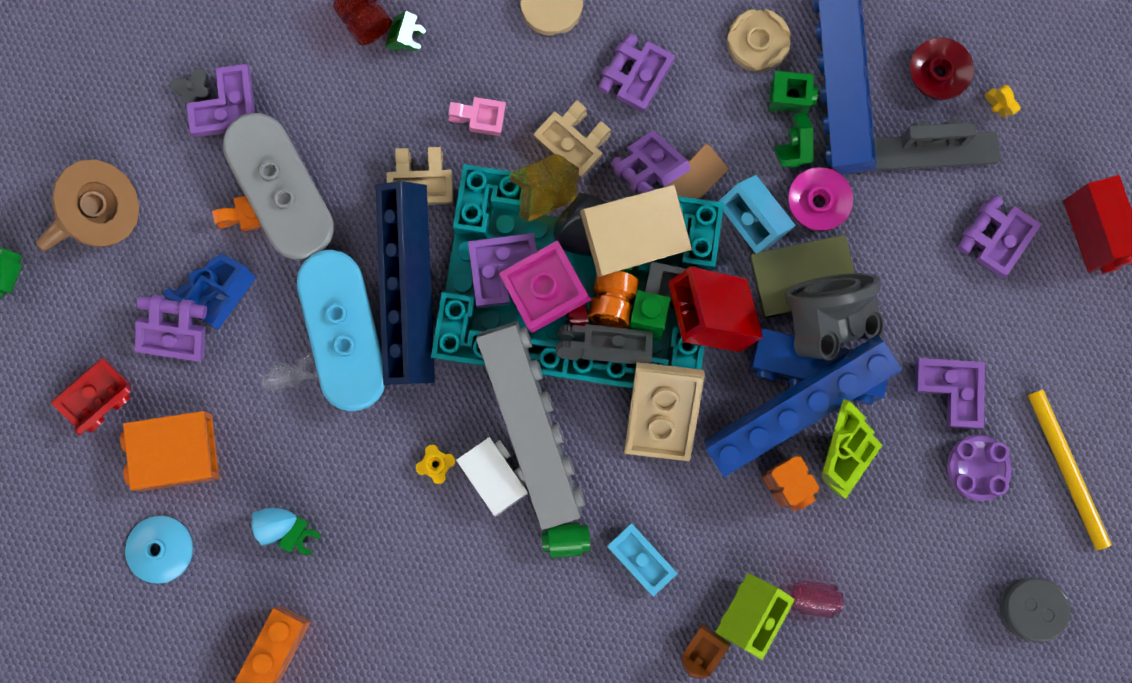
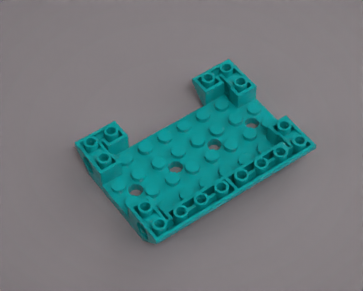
M463 164L453 223L455 235L445 292L441 294L431 353L432 359L485 366L476 339L480 332L514 321L519 322L520 328H527L510 294V305L477 309L468 242L534 233L536 252L554 242L553 230L555 222L559 217L525 212L528 174ZM678 196L692 250L651 262L685 269L692 266L713 271L716 266L724 203ZM564 251L590 299L597 297L593 292L597 276L593 257ZM651 262L641 264L639 270L631 269V272H626L639 280L637 288L639 291H644ZM591 300L585 303L587 315L589 312ZM635 301L630 303L633 306V308ZM669 307L661 340L653 339L651 364L701 370L704 346L682 341L675 309ZM565 315L533 333L527 328L532 342V347H529L528 351L532 361L537 359L542 375L633 389L636 364L582 359L583 357L577 360L561 359V357L556 355L557 343L562 342L557 336L559 327L561 325H570V323L566 322L568 319ZM588 319L589 325H597Z

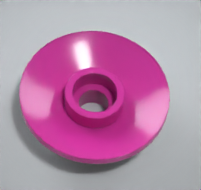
M816 167L802 172L795 178L788 192V205L791 214L802 226L814 231H828L840 226L848 218L853 207V193L849 183L841 174L829 168ZM813 198H821L824 205L822 207L815 206Z

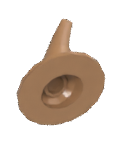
M96 159L81 160L65 168L54 182L51 201L56 219L37 239L36 244L41 250L47 251L69 236L82 244L97 248L117 244L130 235L138 221L140 206L135 188L127 176L112 164Z

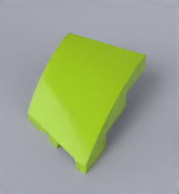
M846 399L842 401L821 473L822 479L836 495L844 499L850 494L883 446L873 436L875 431L864 422L866 417Z

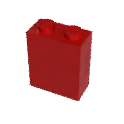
M1120 175L1087 183L1063 200L1088 273L1100 270L1101 274L1104 275L1120 270L1122 266L1132 264V209Z
M690 266L668 282L683 342L741 352L763 338L747 279Z

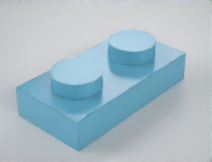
M632 523L607 545L608 549L652 597L678 574Z

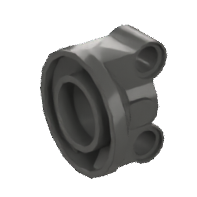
M847 273L811 279L788 288L785 292V299L792 309L795 327L794 348L798 356L810 359L832 360L839 353L841 343L856 339L870 340L876 335L881 336L884 329V320L879 312L877 294L881 289L880 278L874 274Z

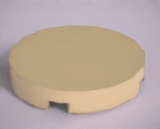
M521 0V12L526 24L535 32L546 36H555V34L570 31L579 22L583 12V0Z
M747 10L737 16L730 26L727 37L728 52L734 62L745 70L753 72L770 71L780 65L789 52L791 36L789 27L782 17L771 10Z

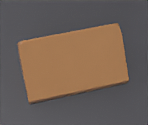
M706 143L688 161L691 170L667 186L675 185L677 196L701 199L729 169L713 148Z

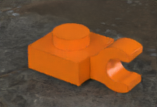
M246 196L233 198L236 208H221L212 211L214 223L218 225L219 229L239 223L243 232L262 228Z

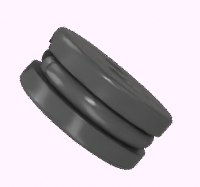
M1025 577L1012 582L1002 593L999 603L1000 616L1006 628L1015 636L1034 642H1047L1057 638L1066 629L1070 619V604L1064 591L1054 582L1043 578Z

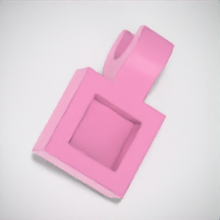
M474 97L473 106L450 102L449 121L455 123L470 122L469 132L501 136L506 102Z

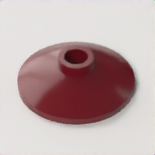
M943 37L933 38L923 42L915 50L910 60L909 72L912 82L921 93L933 99L948 100L959 96L969 87L974 75V63L968 50L959 42ZM940 69L943 72V77L937 76L933 70Z

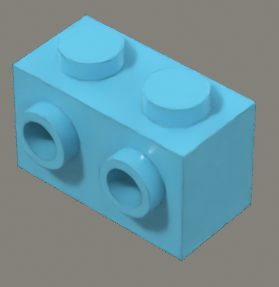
M757 175L738 183L718 201L724 203L723 212L756 254L774 245L796 226Z

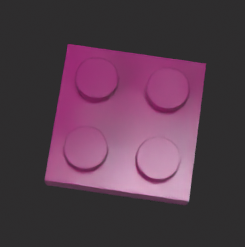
M558 240L499 273L531 333L591 300Z

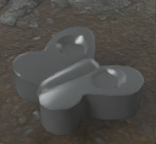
M201 68L196 69L188 80L176 78L170 83L173 91L182 96V101L186 106L187 103L196 102L197 99L209 100L211 98V93L206 88L208 75Z

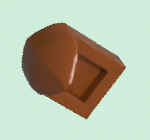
M702 624L681 656V664L684 671L689 677L695 679L708 678L731 643Z

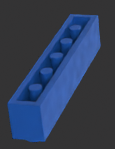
M813 0L815 12L820 13V24H816V37L818 43H822L823 54L818 55L820 73H825L826 85H821V98L823 104H827L828 115L823 116L824 131L826 135H830L831 143L830 147H826L827 164L832 166L841 175L876 170L877 163L862 0Z
M876 335L706 438V450L725 477L841 407L843 399L852 401L902 371L884 340Z

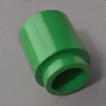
M0 248V298H3L5 293H13L23 267L20 264L23 256Z
M580 522L563 523L548 528V532H541L543 552H550L551 559L583 556L582 552H591L588 525H580Z

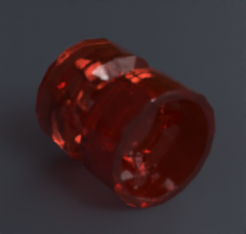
M335 0L333 3L334 11L341 21L348 25V30L358 45L363 46L375 42L392 25L391 18L384 8L377 4V0Z

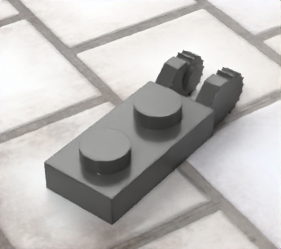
M568 324L561 325L557 332V336L562 342L557 343L556 355L561 357V359L577 360L583 357L582 359L636 364V362L651 364L653 331L589 324L585 326H570Z

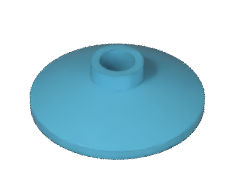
M154 516L141 521L129 534L125 546L126 561L131 571L141 580L156 584L166 583L179 577L189 566L193 555V541L189 531L181 522L167 516ZM155 543L159 544L161 548L157 556L152 555L150 550L151 546Z

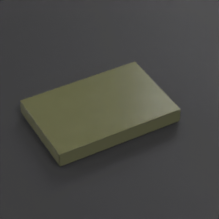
M846 235L762 251L758 254L752 253L749 256L763 319L792 313V309L785 299V292L788 288L811 279L855 273Z

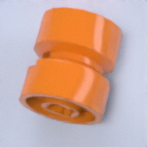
M623 271L603 276L597 275L593 290L597 297L591 298L588 319L600 326L628 328L633 312V306L630 303L635 301L639 280Z

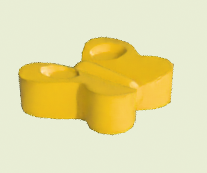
M1006 84L998 90L992 88L984 94L985 99L993 106L991 110L994 113L997 112L1002 118H1005L1007 115L1013 116L1021 109L1019 103L1015 101L1012 89Z

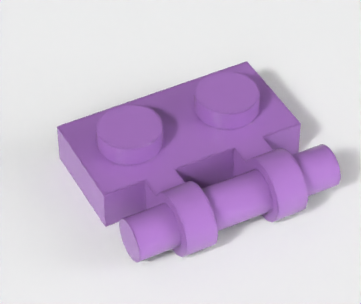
M628 33L624 41L619 42L615 48L614 53L616 55L611 64L603 69L600 75L602 79L597 89L602 93L608 94L613 85H618L621 88L616 99L645 114L673 64L676 55L649 41L646 42L642 51L634 48L638 38ZM626 61H631L635 64L628 76L620 72Z
M654 130L627 147L630 156L624 160L616 157L611 162L615 175L621 181L628 182L630 189L636 195L655 190L651 185L656 181L665 187L691 170L688 160ZM641 167L645 169L639 174L636 173V171Z
M992 195L987 204H982L977 211L978 217L972 226L966 227L961 237L963 239L957 246V249L964 254H968L973 246L979 247L982 251L975 261L1003 279L1009 274L1042 224L1015 206L1005 215L998 210L1003 204V200L996 195ZM989 223H993L998 227L991 238L983 234Z
M153 295L152 297L139 296L137 308L148 310L149 318L140 317L136 320L135 352L200 362L204 358L205 326L192 325L193 317L205 319L207 306L195 304L193 300L183 299L181 302L166 300L164 296ZM163 313L179 315V321L163 320Z

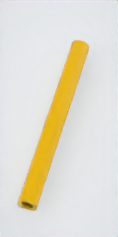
M1042 389L1027 395L1095 550L1111 546L1112 543L1044 390Z

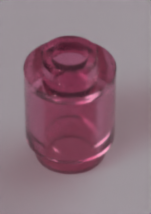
M803 580L802 583L795 582L793 585L791 597L795 601L791 606L792 610H798L802 615L833 619L836 613H841L843 593L838 592L837 585Z

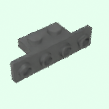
M961 119L949 120L938 125H931L929 121H919L911 124L902 136L874 138L877 169L873 171L997 164L1000 161L997 133L976 132L975 123H963Z

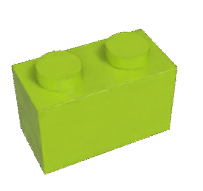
M747 573L744 581L738 587L737 593L727 612L722 616L720 625L715 633L763 660L795 599L779 588Z

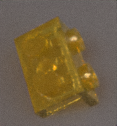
M554 154L511 172L510 181L522 188L519 216L529 222L573 202L577 194L579 167L566 160L565 157Z

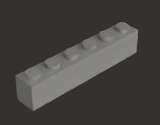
M514 321L480 332L476 339L541 529L544 530L580 519L581 507L585 506L584 496L580 486L574 488L571 475L575 474L573 463L569 455H563L560 444L564 443V437L559 423L553 425L549 412L554 411L548 391L542 393L538 380L543 379V375L537 359L531 360L528 348L532 347V342L527 328H520L519 322Z

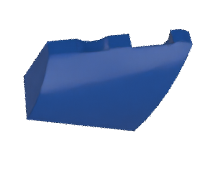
M221 253L210 260L204 268L196 269L187 275L190 281L175 291L169 287L162 295L171 301L181 302L183 299L193 300L195 304L207 306L205 319H198L219 330L256 277L244 265Z

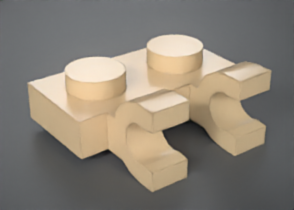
M576 100L562 117L554 111L533 136L574 174L582 179L603 156V153L597 148L611 136L609 133L611 129L600 121L586 138L580 134L574 126L578 125L587 116L585 112L587 108Z
M428 147L429 170L411 171V153L409 149H395L396 172H387V183L406 181L427 185L428 205L454 204L452 170H443V151H441V147Z

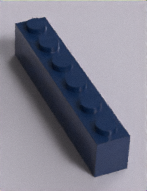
M406 181L377 184L375 188L383 385L435 383L434 359L431 358L433 323L427 185Z

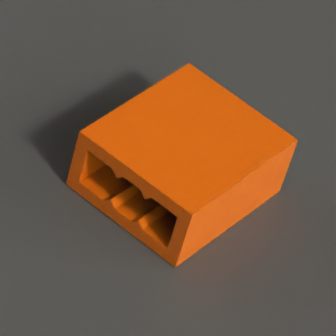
M200 411L123 423L124 432L120 434V444L127 457V465L124 466V479L126 484L130 485L131 491L142 492L220 479L212 414Z

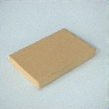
M675 185L580 210L598 276L692 250Z
M636 362L624 454L690 462L705 377L704 370Z

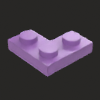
M248 64L215 68L219 99L187 103L189 130L193 138L224 134L229 125L239 116L255 113L251 71Z
M534 233L469 241L468 246L477 309L510 305L508 290L499 273L536 253Z
M916 359L915 392L947 394V427L984 428L985 362Z

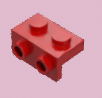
M102 356L53 398L51 404L75 426L74 431L80 436L86 430L89 433L96 430L104 422L105 418L103 415L111 408L118 410L130 399L131 396L128 393L131 391V383Z

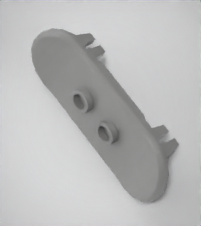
M248 113L239 116L229 125L225 132L223 152L270 243L279 254L293 260H306L312 254L323 251L331 242L334 233V222L285 129L274 118L262 113Z

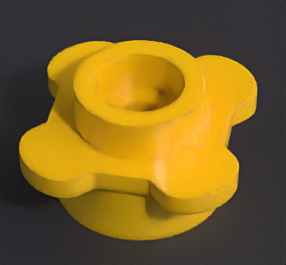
M429 445L425 448L426 454L423 460L416 464V471L420 475L426 474L431 477L434 483L442 484L446 480L449 467L454 466L455 458L452 454H444L439 451L436 445ZM434 461H437L439 463L438 467L436 468L432 466V463Z

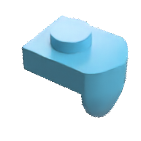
M266 508L253 512L251 526L254 537L261 546L279 543L282 537L293 527L297 517L290 511L280 508Z

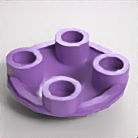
M983 435L967 436L957 442L949 453L947 462L948 477L955 490L965 498L975 501L992 500L999 495L1005 494L1008 490L1012 473L1008 447L1002 442H997L993 438Z

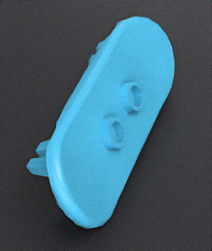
M336 250L319 251L307 258L299 269L297 290L323 395L333 406L350 412L360 411L370 407L379 400L386 386L383 385L382 351L360 267L350 256Z

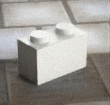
M489 437L456 461L492 514L496 517L528 495V492L525 489L526 483L522 471L519 467L513 471L507 463L506 459L511 457L502 442L499 440L493 443Z

